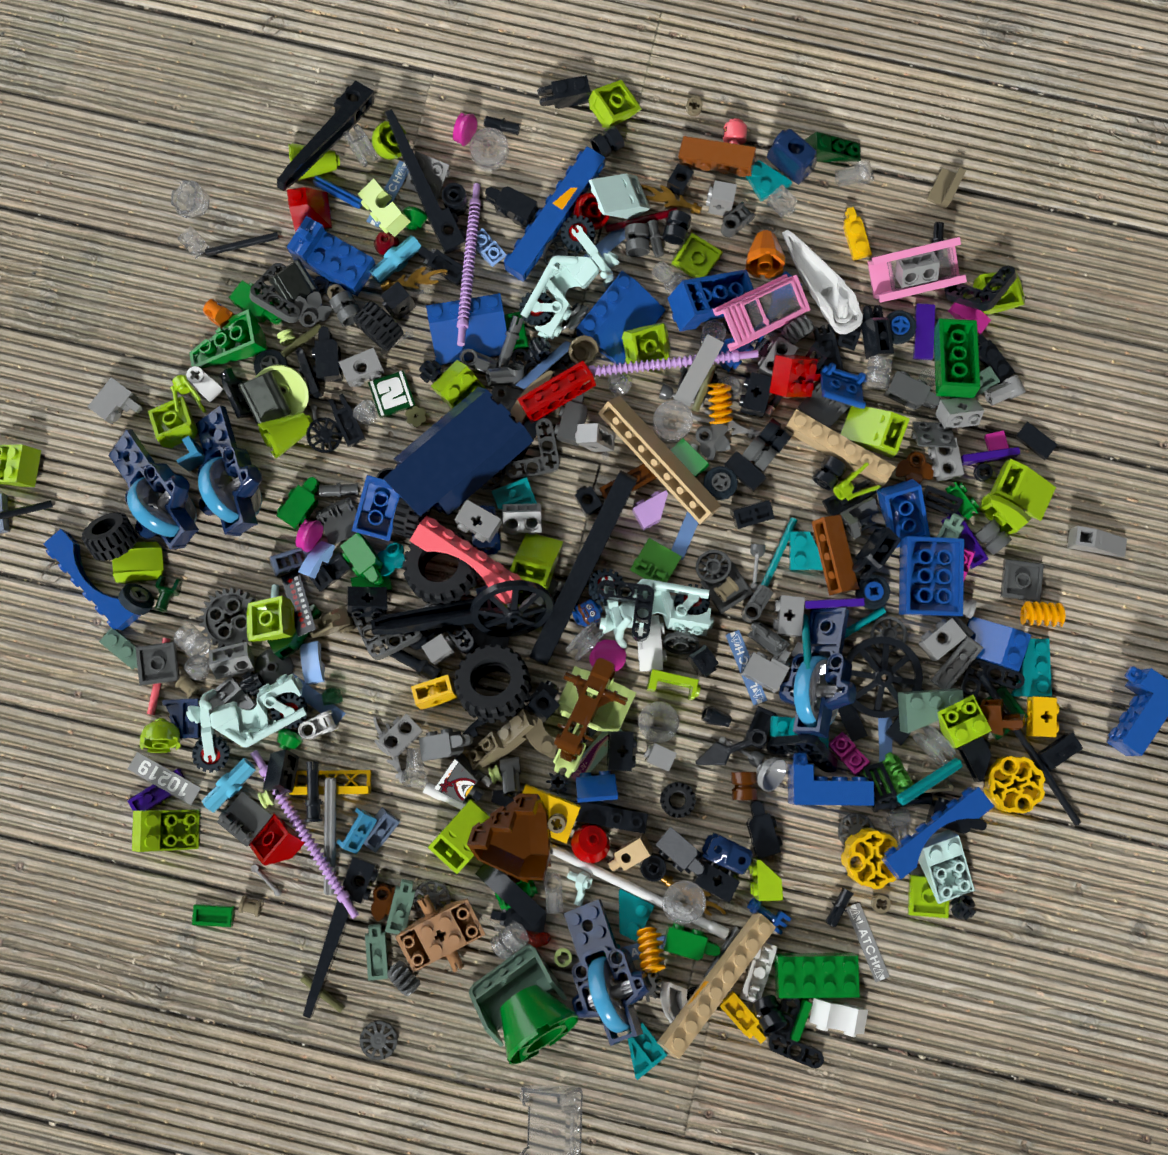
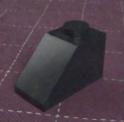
M980 736L957 748L974 782L984 781L992 755L989 750L991 746L988 740Z

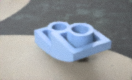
M483 228L478 231L476 251L493 267L507 255Z
M324 541L319 542L307 555L298 573L315 579L320 570L321 563H328L332 557L335 545Z
M314 641L302 644L300 655L305 684L311 685L324 682L325 664L321 661V643Z

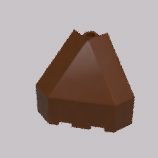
M519 793L513 798V802L506 807L502 805L490 814L489 819L482 824L479 822L472 827L467 846L478 861L529 883V880H544L547 868L551 867L548 810L538 794Z

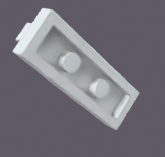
M765 942L750 962L739 996L741 999L754 1003L762 997L778 948L777 946Z

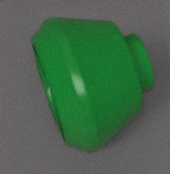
M410 206L403 209L404 214L411 221L406 226L408 229L417 230L426 222L427 215L423 210Z
M282 728L278 730L277 742L280 743V748L290 751L291 749L295 750L303 742V738L292 730Z

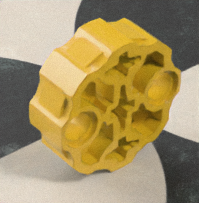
M1003 756L997 758L995 763L987 768L983 790L987 798L995 805V808L1009 813H1027L1032 811L1033 807L1044 798V774L1029 758ZM1005 761H1008L1010 763V769L1008 771L1004 769ZM1014 781H1020V783L1014 785V788L1008 787L1011 786V784H1013ZM998 788L999 791L994 794L993 791ZM1020 798L1024 800V806L1022 808L1018 806V801Z
M862 828L857 834L850 835L845 841V849L841 854V862L845 866L848 876L861 886L864 885L872 889H881L889 882H894L896 878L881 859L886 856L884 853L893 846L895 848L898 847L897 840L890 834L873 828ZM856 856L855 863L851 865V858Z

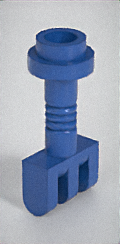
M752 898L747 906L750 909L749 911L752 914L758 912L768 918L776 926L774 931L782 935L783 931L777 928L778 925L786 929L787 924L781 920L784 918L790 922L792 918L780 910L775 915L761 905L762 901Z

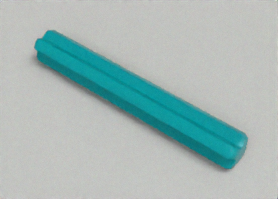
M954 758L898 794V802L906 805L963 767L962 761Z

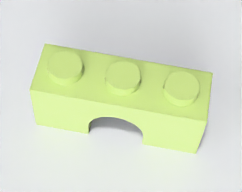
M374 178L358 193L362 199L361 204L367 210L370 209L372 211L370 215L376 222H381L379 227L386 234L390 232L395 237L411 222L393 201L385 207L392 198Z

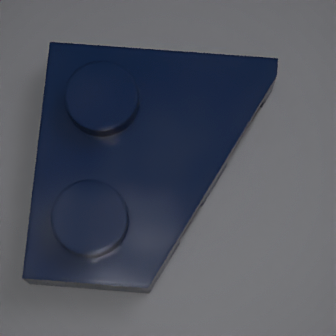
M200 699L162 700L163 706H166L170 714L171 723L177 726L180 738L182 739L201 738V722L198 724L191 722L186 714L188 706L200 707Z

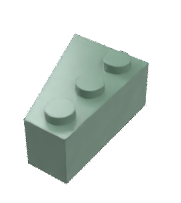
M953 688L898 692L900 731L910 733L939 721L937 712L963 700V690Z

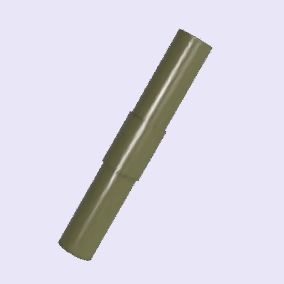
M316 324L281 351L282 356L286 358L297 348L309 341L318 333L321 325Z
M712 365L700 386L692 410L695 412H699L709 389L707 385L711 383L717 368L715 365Z
M305 974L300 981L311 988L313 980ZM323 988L320 998L341 1013L345 1006Z

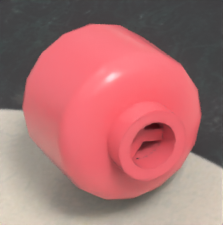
M734 118L729 120L724 125L723 142L738 145L745 144L747 140V125L741 119Z

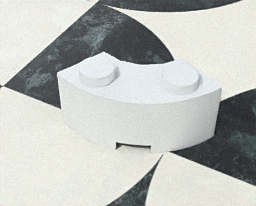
M659 615L651 617L650 633L647 640L643 642L637 641L640 672L651 671L652 669L663 670V662L667 661L666 650H662L661 635L664 634V624L660 623ZM643 627L639 628V630L636 631L638 632V636H642L643 633H646L643 632Z
M662 981V990L660 992L661 1005L665 1016L672 1023L688 1002V989Z
M813 999L809 1022L816 1024L817 1029L828 1031V1028L844 1031L843 1034L856 1037V1034H864L868 1009L844 1003V1005L832 1003L833 1001L828 999Z

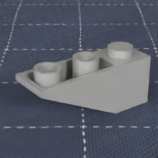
M1076 526L1069 530L1067 548L1124 558L1127 539L1099 529Z

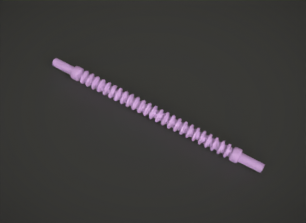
M478 183L473 185V195L469 204V220L462 271L463 279L457 328L459 329L458 346L465 345L466 330L469 327L468 316L470 315L471 288L473 287L472 279L474 278L473 270L475 268L474 261L481 200L479 199L481 185Z
M733 350L731 353L727 351L726 354L721 352V354L717 355L714 362L719 364L720 361L722 363H725V361L730 363L731 360L739 362L740 359L758 358V350L743 352ZM696 354L694 357L689 355L688 358L686 356L683 358L679 356L678 359L675 357L670 359L668 357L667 360L664 358L662 360L657 359V361L652 359L650 362L648 360L646 362L641 360L640 363L638 361H635V363L630 361V364H627V362L621 364L620 362L619 365H616V363L613 366L611 364H608V366L603 364V367L591 365L588 368L593 377H596V375L600 377L601 374L606 376L607 373L610 376L612 373L617 375L618 372L620 374L622 372L627 374L628 371L631 373L636 371L638 373L639 370L644 372L645 369L647 371L649 369L654 371L655 368L658 370L660 368L665 370L666 367L669 369L671 367L676 368V366L681 368L683 365L684 367H687V365L691 366Z
M255 750L250 755L260 769V775L266 777L268 765L265 764L259 752ZM286 793L276 795L275 799L279 800L278 804H282L281 809H285L284 813H287V818L291 819L289 822L293 823L292 827H296L295 832H299L298 836L302 837L301 841H305L304 846H308L307 851H311L310 856H314L313 860L317 861L316 865L320 866L319 870H323L322 875H326L325 880H329L328 884L332 885L331 889H334V894L338 895V901L343 903L352 919L356 918L359 913L349 899L350 894L347 890L344 891L345 886H341L342 881H338L339 877L335 876L336 872H332L333 867H329L330 862H326L327 858L323 857L324 853L320 852L321 848H317L318 843H314L315 838H311L312 834H309V829L305 828L307 825L303 824L304 820H300L301 816L297 815L298 811L294 810L295 806H291L292 801H288L289 797L285 796Z

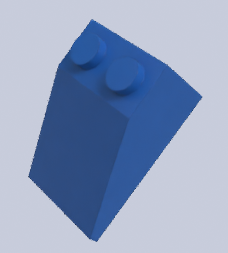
M370 475L366 476L352 531L390 541L394 513L400 496L384 479Z
M911 479L877 490L880 509L887 528L889 527L899 538L907 536L930 537L922 487L918 482Z
M969 618L967 626L974 632L970 638L983 647L975 659L1017 672L1020 671L1032 635L980 618Z
M611 770L599 771V775L591 776V772L579 773L580 777H576L578 803L618 799L615 774H611Z

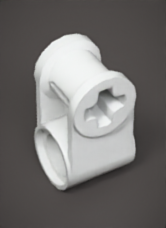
M194 366L188 369L187 379L209 402L223 391V388L201 368ZM195 375H199L200 378L197 380Z
M332 711L323 712L301 723L298 728L299 735L305 739H314L338 729V725H335L331 716ZM307 725L313 727V732L309 736H306L304 733V728Z

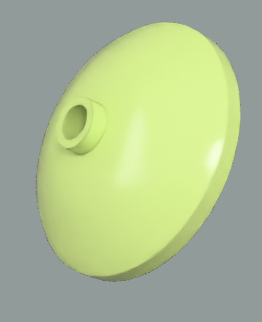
M272 365L264 368L257 374L256 377L271 371L279 388L283 387L286 389V392H282L292 413L284 417L300 414L305 410L309 401V389L305 379L299 372L285 365Z

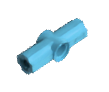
M410 235L397 247L390 248L384 254V258L370 270V273L377 282L382 284L395 271L399 272L406 267L408 260L422 247L414 236Z
M243 758L230 772L223 775L217 781L216 787L202 800L203 805L212 813H215L228 799L240 791L242 784L257 770L255 766L246 758Z

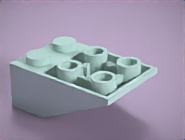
M626 173L589 180L592 187L591 191L596 197L598 208L603 215L633 219L650 209L636 175Z
M951 830L932 835L924 845L918 861L937 903L941 904L975 891L959 835Z

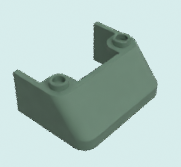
M527 945L476 981L469 989V996L485 1031L500 1047L504 1045L498 1033V1030L502 1028L500 1008L513 995L529 986L538 985L548 993L555 990L564 1001L567 999L557 978L537 949L532 945Z

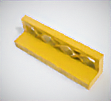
M319 770V775L324 774L327 778H330L328 774H336L333 778L344 774L349 779L344 786H339L336 783V794H371V770ZM297 771L294 789L289 795H307V784L305 786H297L298 775L307 776V771ZM359 774H367L366 786H359L354 779ZM319 785V795L325 794V786Z

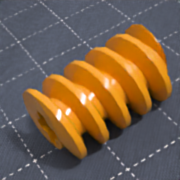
M725 383L708 384V387L713 388V390L708 392V394L713 395V398L708 399V402L714 403V405L708 407V409L714 411V413L709 414V417L714 418L709 423L723 424L732 421L733 416L728 415L733 412L732 408L728 407L732 405V401L727 400L732 397V394L727 392L732 387Z
M1025 601L1021 608L1020 622L1021 625H1025L1026 620H1028V624L1032 626L1034 620H1036L1037 626H1040L1042 621L1044 626H1048L1051 621L1052 627H1056L1057 622L1062 627L1066 617L1065 609L1061 603L1054 604L1050 602L1047 604L1046 602L1039 603L1035 601L1032 603Z
M654 927L642 928L637 931V936H639L637 941L640 944L638 950L641 952L639 959L642 961L640 967L645 973H656L666 968L665 965L659 963L665 960L664 957L659 956V954L664 952V949L658 948V946L663 944V941L657 940V938L662 937V933L656 932L657 928Z

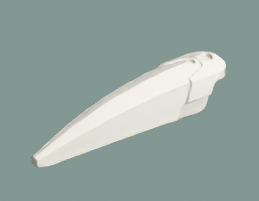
M789 230L782 232L789 253L804 284L828 323L839 334H848L857 329L862 323L863 314L860 311L859 302L854 292L838 274Z

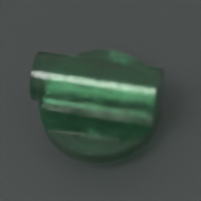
M333 687L326 689L322 693L323 705L327 706L343 702L341 691Z

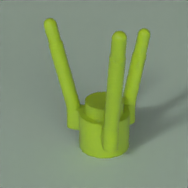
M185 375L176 376L172 380L173 386L170 387L173 393L175 411H179L178 392L181 395L190 393L202 412L206 413V409L200 402L201 397L189 383Z
M868 462L857 471L852 472L833 488L837 498L840 500L846 498L849 501L854 497L881 488V485H877L852 493L854 487L851 481L869 465Z

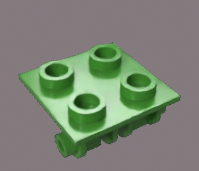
M648 538L630 571L644 579L667 582L682 556Z
M891 752L887 753L885 760L881 762H883L898 795L914 784L898 755L896 756ZM876 769L887 794L890 793L880 769ZM871 770V776L874 780V783L878 789L880 796H882L883 794Z

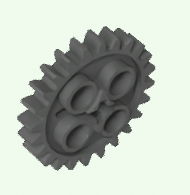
M233 587L230 588V591L227 588H223L222 593L215 591L216 597L209 595L211 601H204L207 607L206 609H200L204 612V615L199 616L200 619H204V622L200 623L199 626L205 627L201 633L208 634L206 640H212L211 645L216 646L218 644V648L245 641L252 643L253 641H248L246 614L248 603L254 602L256 598H249L250 593L245 592L243 594L242 589H238L236 592V589ZM237 601L238 608L234 611L232 605ZM220 610L221 617L216 619L215 613ZM243 618L246 619V626L244 628L240 626ZM228 627L229 634L225 637L223 630Z

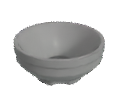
M773 757L759 764L756 770L759 787L766 792L776 789L785 777L787 771L786 762L778 757Z

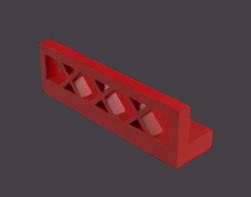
M581 361L517 400L532 424L596 386V383L585 362Z

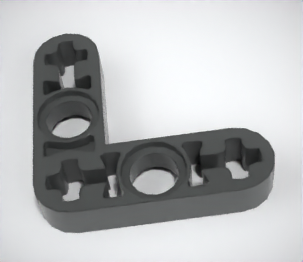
M275 263L251 287L249 298L252 302L288 323H295L299 319V307L274 293L276 289L273 285L269 286L264 283L269 281L268 277L274 276L286 268L282 263ZM275 301L278 302L280 305L272 306L270 302Z
M541 418L536 423L541 456L508 463L505 472L509 479L517 480L550 474L559 469V457L553 425L549 419ZM542 423H545L546 426H549L547 428V436L540 439V436H544L543 430L539 429V427L542 426ZM544 441H551L553 448L546 451L543 449L542 444ZM555 452V455H551L552 461L557 464L554 465V468L550 469L549 466H546L549 462L548 456L544 457L543 454L550 455ZM534 462L538 465L536 472H529L527 470L529 463ZM520 464H524L526 474H522V470L517 471L515 476L509 473L512 466L520 469L522 468Z
M353 617L368 653L375 660L384 659L417 642L422 637V631H415L414 636H411L410 632L401 633L405 635L407 639L405 641L401 634L385 635L383 637L375 634L373 638L367 639L365 635L367 631L372 630L371 620H374L373 617H365L368 624L366 626L361 621V617ZM394 637L400 638L397 646L390 645V641ZM386 642V645L389 647L388 650L385 648L386 646L383 643ZM376 647H379V648H380V653H379V654H377V653L375 652V651H376V649H375Z

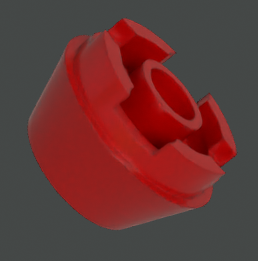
M585 193L578 198L574 208V215H577V217H580V215L584 218L587 217L592 222L595 230L602 228L610 216L603 215L600 212L597 199L593 193Z
M586 824L574 832L571 839V847L575 856L581 861L597 863L608 854L610 840L604 829L594 824Z

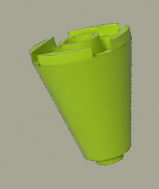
M289 144L290 162L306 145ZM329 150L298 181L337 170V166H340L339 154L336 155L335 151Z
M300 413L259 423L258 426L260 428L258 429L266 446L273 449L271 454L274 458H278L306 435L307 428H309L308 426H310L309 424L313 420L310 415Z

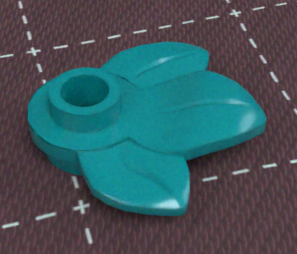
M397 542L390 543L384 551L377 554L383 562L381 568L382 576H387L395 568L399 569L403 566V561L406 559L403 554L404 547Z

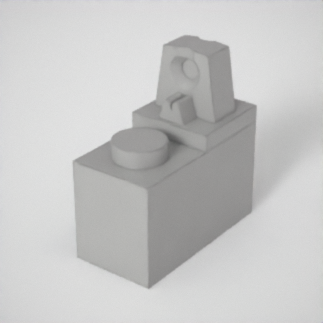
M112 377L87 406L111 425L120 418L123 410L128 412L132 409L139 415L144 410V408L136 403L138 397Z
M784 650L778 657L773 656L771 660H767L768 657L761 652H757V654L753 652L745 664L741 675L775 693L778 691L790 668V664L786 661L791 652Z

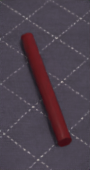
M677 208L605 225L606 232L624 229L627 225L633 223H647L650 220L665 219L668 217L669 211L677 210Z

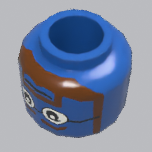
M592 599L585 600L575 605L572 613L573 618L578 625L589 627L600 621L602 607Z

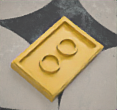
M526 784L522 794L539 795L548 810V821L556 813L565 816L567 820L565 829L560 833H553L549 829V837L567 844L581 806ZM560 819L552 820L555 823V827L558 828L559 825L562 827Z

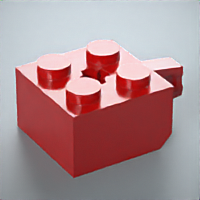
M775 355L769 393L783 397H812L814 381H821L820 373H816L818 359L800 355Z

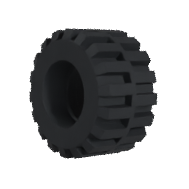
M368 301L353 317L355 324L375 344L384 350L389 351L404 335L399 324L374 302Z
M400 497L394 513L393 532L411 538L420 522L426 516L429 517L431 508L420 517Z
M112 512L92 521L82 532L81 538L94 559L110 561L121 557L132 549L137 542L138 534L124 513Z

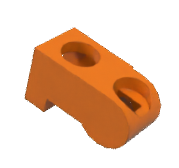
M214 299L208 300L203 308V312L208 319L221 328L229 323L228 320L234 316L233 312Z

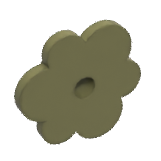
M413 406L412 409H408L405 412L407 423L412 424L416 428L426 421V410L424 408Z

